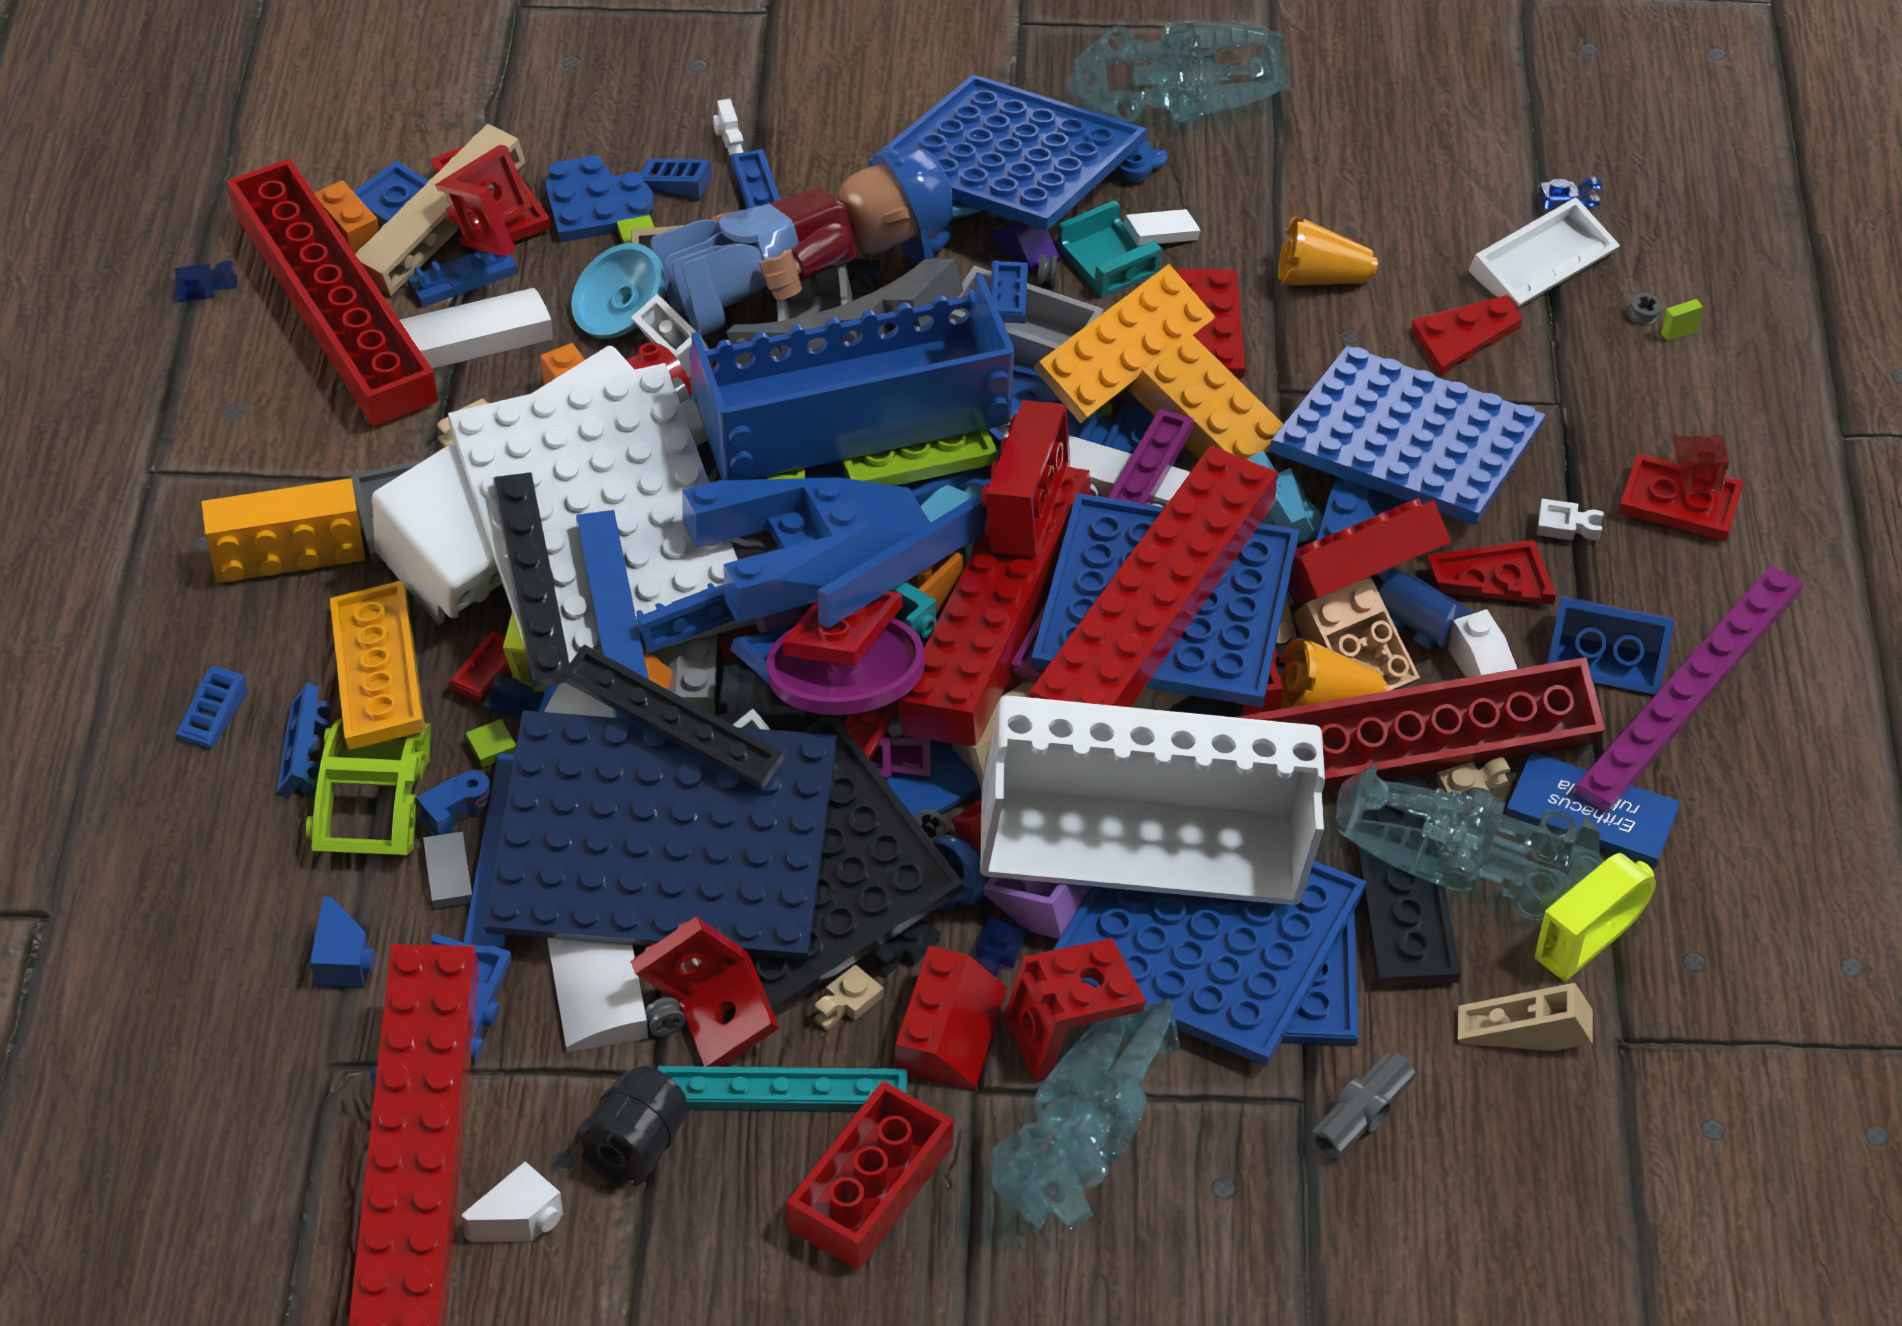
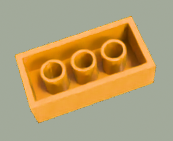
M1189 331L1144 367L1129 390L1154 416H1156L1159 409L1193 418V430L1184 446L1199 460L1210 445L1251 461L1250 456L1263 450L1268 459L1274 455V453L1269 452L1271 441L1284 424Z
M352 478L202 501L205 535L216 583L272 576L365 560Z

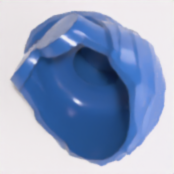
M943 835L938 836V839H933L932 842L962 880L965 887L964 891L937 909H951L956 904L972 906L979 902L985 895L983 888L991 877L983 876L980 873L981 856L977 848L970 841L958 836Z

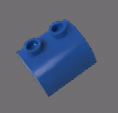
M1394 567L1389 571L1379 592L1396 629L1402 632L1403 628L1407 626L1417 632L1413 640L1431 651L1435 645L1441 648L1448 647L1453 620L1475 613L1419 578Z

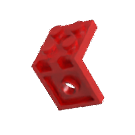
M499 144L436 183L435 186L438 191L445 192L450 206L446 208L450 221L459 224L463 234L459 238L460 244L506 257L516 249L505 223L523 213L532 205L508 147ZM490 183H492L494 186L493 194L490 188H486V186Z
M697 916L681 924L676 931L658 943L647 947L642 954L630 961L637 976L668 996L675 998L680 1003L705 1067H723L780 1029L749 953ZM731 1007H735L736 1012L733 1019L729 1023L723 1024V1017L726 1011Z
M1113 938L1024 956L1003 1019L1035 1082L1051 1079L1068 1028L1143 1012L1147 1001ZM1091 978L1097 981L1100 986L1093 987L1081 979Z

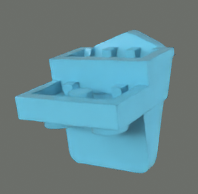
M1264 450L1250 456L1252 462L1275 470ZM1291 468L1278 473L1275 504L1261 523L1299 529L1298 544L1316 541L1323 520L1321 512L1306 498L1305 491Z

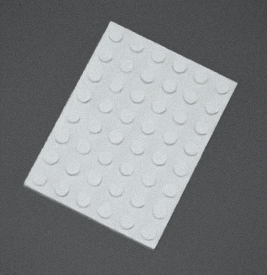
M666 363L448 413V422L522 642L523 636L495 497L493 477L532 472L569 663L584 644L602 654L576 525L577 514L608 510L615 511L635 615L638 610H641L643 614L656 610L655 604L657 603L667 606L676 600L708 589L707 585L709 583H713L714 587L724 584V564L738 560L731 540L696 548L683 525L682 490L707 484L709 480ZM752 619L737 623L734 620L672 645L687 642L694 638H703L754 625L756 621Z

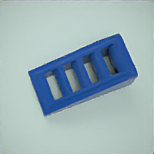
M648 159L640 175L643 182L648 184L650 189L700 201L711 180V162L699 159ZM652 171L657 172L656 175H650Z
M211 666L205 674L176 733L177 739L212 750L248 695L244 676ZM213 698H214V699H217V700H220V701H223L222 704H221V703H218V702H215V701H212ZM204 712H208V713L214 714V715H216V716H215V717H212V716H209V715H206V714H203V713H204ZM200 724L209 727L210 729L209 731H205L196 728L195 725Z

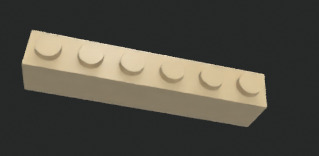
M487 124L358 250L355 255L380 291L392 296L407 281V277L414 274L415 268H420L460 228L457 222L450 221L446 208L450 206L445 192L437 190L435 184L499 144L508 147L515 167L518 170L526 162L518 138ZM492 183L488 184L486 188H490L493 194L494 186Z

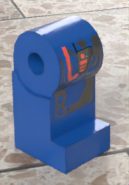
M476 770L467 771L416 797L418 818L432 836L453 833V826L469 817L484 815L488 811L491 792L487 775Z

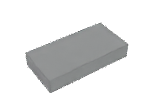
M463 832L424 837L433 909L471 903L472 891Z

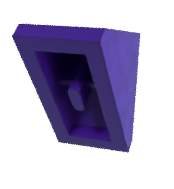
M1014 220L991 232V238L1012 258L1020 263H1028V272L1032 276L1038 273L1040 254H1043L1047 259L1057 255V263L1060 262V256L1048 230L1035 229L1028 224Z

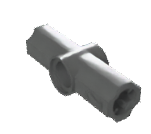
M1387 1052L1361 1080L1355 1078L1347 1084L1338 1097L1335 1108L1324 1117L1311 1133V1141L1316 1145L1318 1152L1328 1159H1340L1366 1131L1372 1133L1382 1124L1390 1111L1391 1104L1414 1081L1416 1072L1410 1066L1408 1059L1397 1052L1395 1054Z

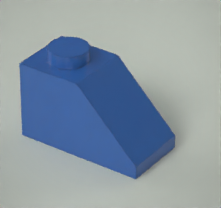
M323 896L310 961L315 986L364 989L366 974L373 973L375 950L368 947L366 932L332 897Z

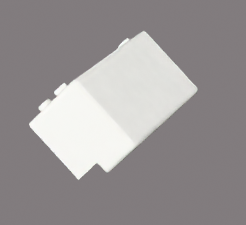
M607 346L533 393L632 371L634 368L616 348ZM455 441L374 491L371 501L373 505L374 549L399 580L404 581L405 587L438 625L445 622V613L451 618L458 617L459 611L475 601L478 603L482 602L487 598L490 591L503 583L500 573L492 578L499 570Z
M1003 696L998 704L982 783L980 873L983 876L1288 905L1299 904L1302 900L1324 831L1322 790L1325 784L1322 731L1316 725Z

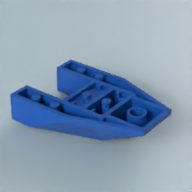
M840 477L722 480L682 490L683 525L696 548L765 530L769 531L779 548L775 551L724 564V600L737 623L818 602L817 590L930 523L909 488Z

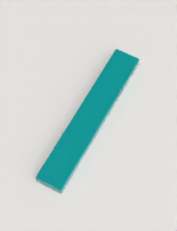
M658 1066L657 1070L668 1075L680 1086L686 1097V1110L858 1112L882 1080L907 1093V1069Z

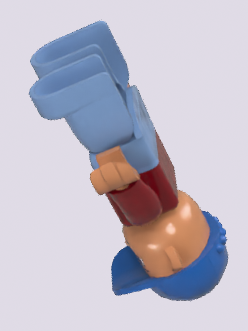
M911 146L899 149L880 148L878 155L873 157L871 167L852 174L842 183L837 199L823 189L814 188L766 205L736 212H727L712 217V220H699L653 236L650 244L652 251L659 257L664 267V291L670 307L683 319L687 318L690 326L703 336L720 330L724 326V307L745 300L765 286L772 291L775 299L783 300L790 298L802 290L800 281L855 259L857 256L856 246L864 253L875 255L886 252L888 249L901 244L903 252L916 265L924 259H934L929 239L944 230L952 219V189L942 165L930 151Z

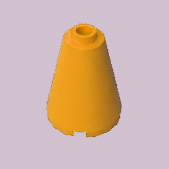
M1294 216L1291 219L1286 230V234H1291V237L1288 239L1287 245L1282 244L1280 251L1278 279L1282 280L1280 282L1281 285L1365 284L1368 278L1374 277L1378 260L1373 257L1371 249L1302 217Z
M1294 638L1287 644L1279 660V663H1285L1283 676L1279 675L1283 686L1281 709L1387 691V683L1379 671L1307 639Z

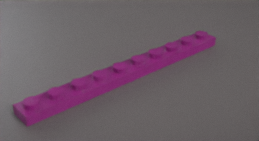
M1159 409L1108 498L1150 505L1193 430L1194 419ZM1046 604L1011 662V674L1036 682L1045 670L1031 668V661Z
M1771 565L1576 785L1574 794L1609 813L1801 593L1804 582Z

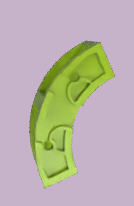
M343 719L336 720L332 728H326L324 751L316 788L314 816H308L306 822L307 840H312V851L408 855L414 850L417 795L411 794L414 782L422 781L426 766L430 762L431 723H425L426 731L352 750L348 749L345 741ZM336 784L396 787L392 840L330 838L331 815Z

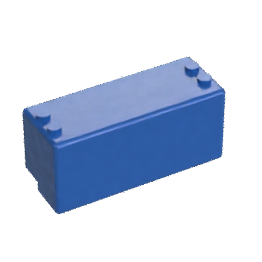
M983 273L975 275V290L969 289L968 296L947 300L945 296L939 295L933 299L932 304L912 308L909 303H902L897 307V311L876 315L873 310H867L862 313L861 318L840 322L838 318L832 317L826 321L825 326L804 330L802 325H794L790 328L789 333L768 337L766 333L760 332L753 337L752 341L732 345L731 341L722 340L717 344V348L705 350L699 332L691 333L692 347L689 349L691 391L722 480H752L1000 427L1010 423L1014 346ZM960 308L967 309L963 317L958 319L949 318V315L954 310ZM919 317H932L931 321L924 326L918 327L913 325ZM887 323L897 324L896 328L889 333H878L879 328ZM857 330L861 332L860 336L855 340H842L843 336L850 331ZM815 338L825 339L823 345L818 348L810 349L806 347L808 342ZM778 346H789V350L783 355L773 356L770 354ZM740 354H754L752 359L746 363L734 362L735 358ZM709 360L717 361V365L713 369H711Z

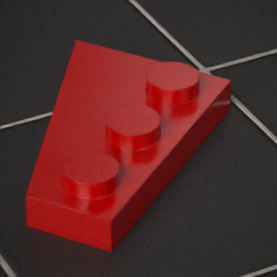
M1505 295L1413 319L1411 330L1439 375L1443 376L1450 372L1451 366L1460 360L1462 362L1468 361L1474 357V352L1485 345L1492 346L1520 329L1523 318L1509 296Z
M1535 540L1427 555L1426 567L1435 589L1442 593L1554 605L1556 594Z

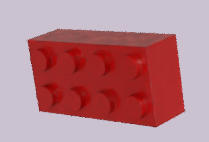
M1022 400L1017 415L1011 416L1008 438L1003 437L1001 441L999 461H994L992 464L990 484H985L982 490V506L987 507L988 512L984 532L986 537H990L992 553L1036 557L1071 464L1066 404Z
M1419 498L1321 538L1320 541L1317 540L1297 548L1288 586L1294 605L1297 606L1315 600L1451 543L1435 501L1433 500L1422 505Z
M882 1080L786 1202L788 1230L853 1268L860 1270L953 1148L954 1120Z

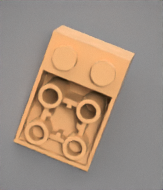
M1371 576L1307 602L1292 614L1303 639L1310 640L1379 671L1387 683V691L1397 689L1420 678Z

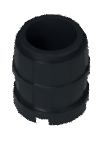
M723 662L716 712L717 717L733 725L750 710L754 709L771 730L801 732L804 729L806 711L782 701L773 692L770 684L751 667H739L740 664Z
M637 1066L634 1069L627 1070L616 1080L610 1089L603 1093L593 1114L585 1118L577 1129L574 1137L575 1145L581 1141V1145L585 1149L580 1156L596 1173L611 1182L620 1184L622 1179L625 1178L634 1180L631 1186L642 1184L654 1170L659 1156L672 1144L675 1134L686 1116L687 1101L685 1094L672 1078L657 1069L648 1066Z

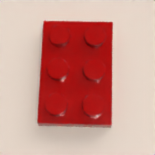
M1637 453L1618 513L1726 542L1744 481Z
M888 591L830 628L819 624L818 602L814 603L782 641L783 654L800 657L802 660L807 661L821 660L835 662L841 666H856L903 607L901 593Z

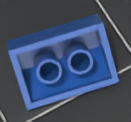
M1335 476L1317 540L1320 541L1321 538L1407 502L1395 496ZM1390 568L1371 576L1375 585L1382 587Z
M1561 596L1547 664L1586 657L1592 682L1656 695L1661 688L1675 620L1671 617Z

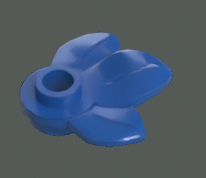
M1146 140L1117 168L1124 180L1141 182L1147 179L1152 168L1163 166L1166 163L1167 152L1151 149L1149 142Z

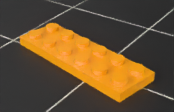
M1168 264L1041 359L1033 369L1062 403L1066 404V407L1075 418L1082 423L1135 382L1144 367L1189 331L1194 336L1206 327L1215 316L1172 266Z
M401 580L330 598L344 736L348 749L369 747L376 743L426 731L408 596L404 581Z

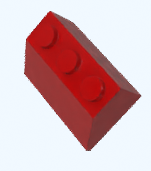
M929 946L895 1044V1069H907V1075L976 1091L1006 997L1007 986L970 955Z

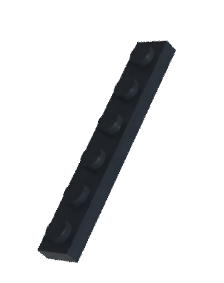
M532 472L493 477L495 497L532 687L565 683L562 673L569 665V658Z
M585 644L562 673L565 683L760 790H763L784 760L783 752Z

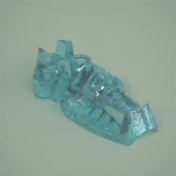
M1180 21L1168 23L1165 27L1161 28L1162 41L1144 42V39L1133 40L1131 33L1124 27H1112L1080 54L1074 61V72L1068 78L1069 91L1079 99V106L1081 108L1127 123L1135 121L1140 116L1142 109L1161 107L1171 109L1173 119L1178 120V122L1194 121L1204 114L1232 110L1255 103L1290 86L1288 59L1282 34L1260 27L1229 22L1186 23ZM1108 38H1113L1118 42L1119 52L1109 47ZM1258 47L1256 50L1257 57L1248 59L1247 65L1230 66L1229 63L1216 64V52ZM1153 61L1152 65L1133 66V74L1131 75L1134 86L1152 85V88L1131 93V90L1109 92L1106 65ZM1081 73L1091 78L1092 87H1087L1082 83ZM1249 74L1251 79H1260V81L1219 85V81L1230 80L1233 75ZM1117 104H1123L1128 109V118L1118 113Z
M1376 764L1345 780L1339 790L1336 808L1338 832L1356 845L1403 871L1453 890L1467 891L1472 889L1476 885L1478 876L1502 884V895L1515 899L1517 911L1528 919H1543L1545 910L1604 862L1599 856L1600 832L1586 815L1577 829L1575 828L1573 818L1568 813L1552 809L1544 812L1538 825L1535 826L1503 815L1505 800L1497 798L1487 789L1473 787L1459 794L1454 791L1447 793L1444 789L1440 788L1431 790L1408 784L1382 781L1376 775L1379 766ZM1384 805H1388L1425 818L1422 829L1398 824L1361 820L1364 810L1381 809ZM1529 847L1537 856V860L1560 867L1562 872L1526 860L1530 850Z
M1166 998L1162 999L1161 1004L1145 1005L1143 1012L1095 1022L1069 1049L1038 1089L1034 1101L1038 1120L1035 1123L1024 1124L1017 1134L1005 1137L993 1148V1188L1018 1210L1025 1220L1032 1222L1038 1229L1042 1227L1049 1217L1048 1212H1053L1071 1229L1093 1216L1083 1190L1096 1186L1107 1176L1109 1172L1108 1164L1117 1162L1137 1132L1141 1116L1146 1108V1096L1142 1082L1156 1053L1180 1050L1174 1003ZM1124 1035L1130 1043L1110 1070Z

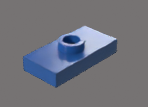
M992 261L991 295L1003 323L1025 324L1028 263Z

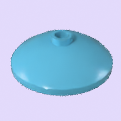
M637 243L620 244L598 255L584 269L573 291L571 302L572 314L578 326L587 334L601 339L619 337L636 329L638 326L631 317L655 295L658 294L661 297L664 289L665 271L659 257L648 247Z

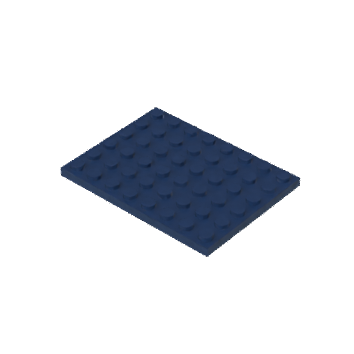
M523 710L484 921L485 932L649 947L676 931L681 924L697 916L741 946L749 955L808 960L837 750V735L737 727L783 752V762L763 790H760L633 719Z

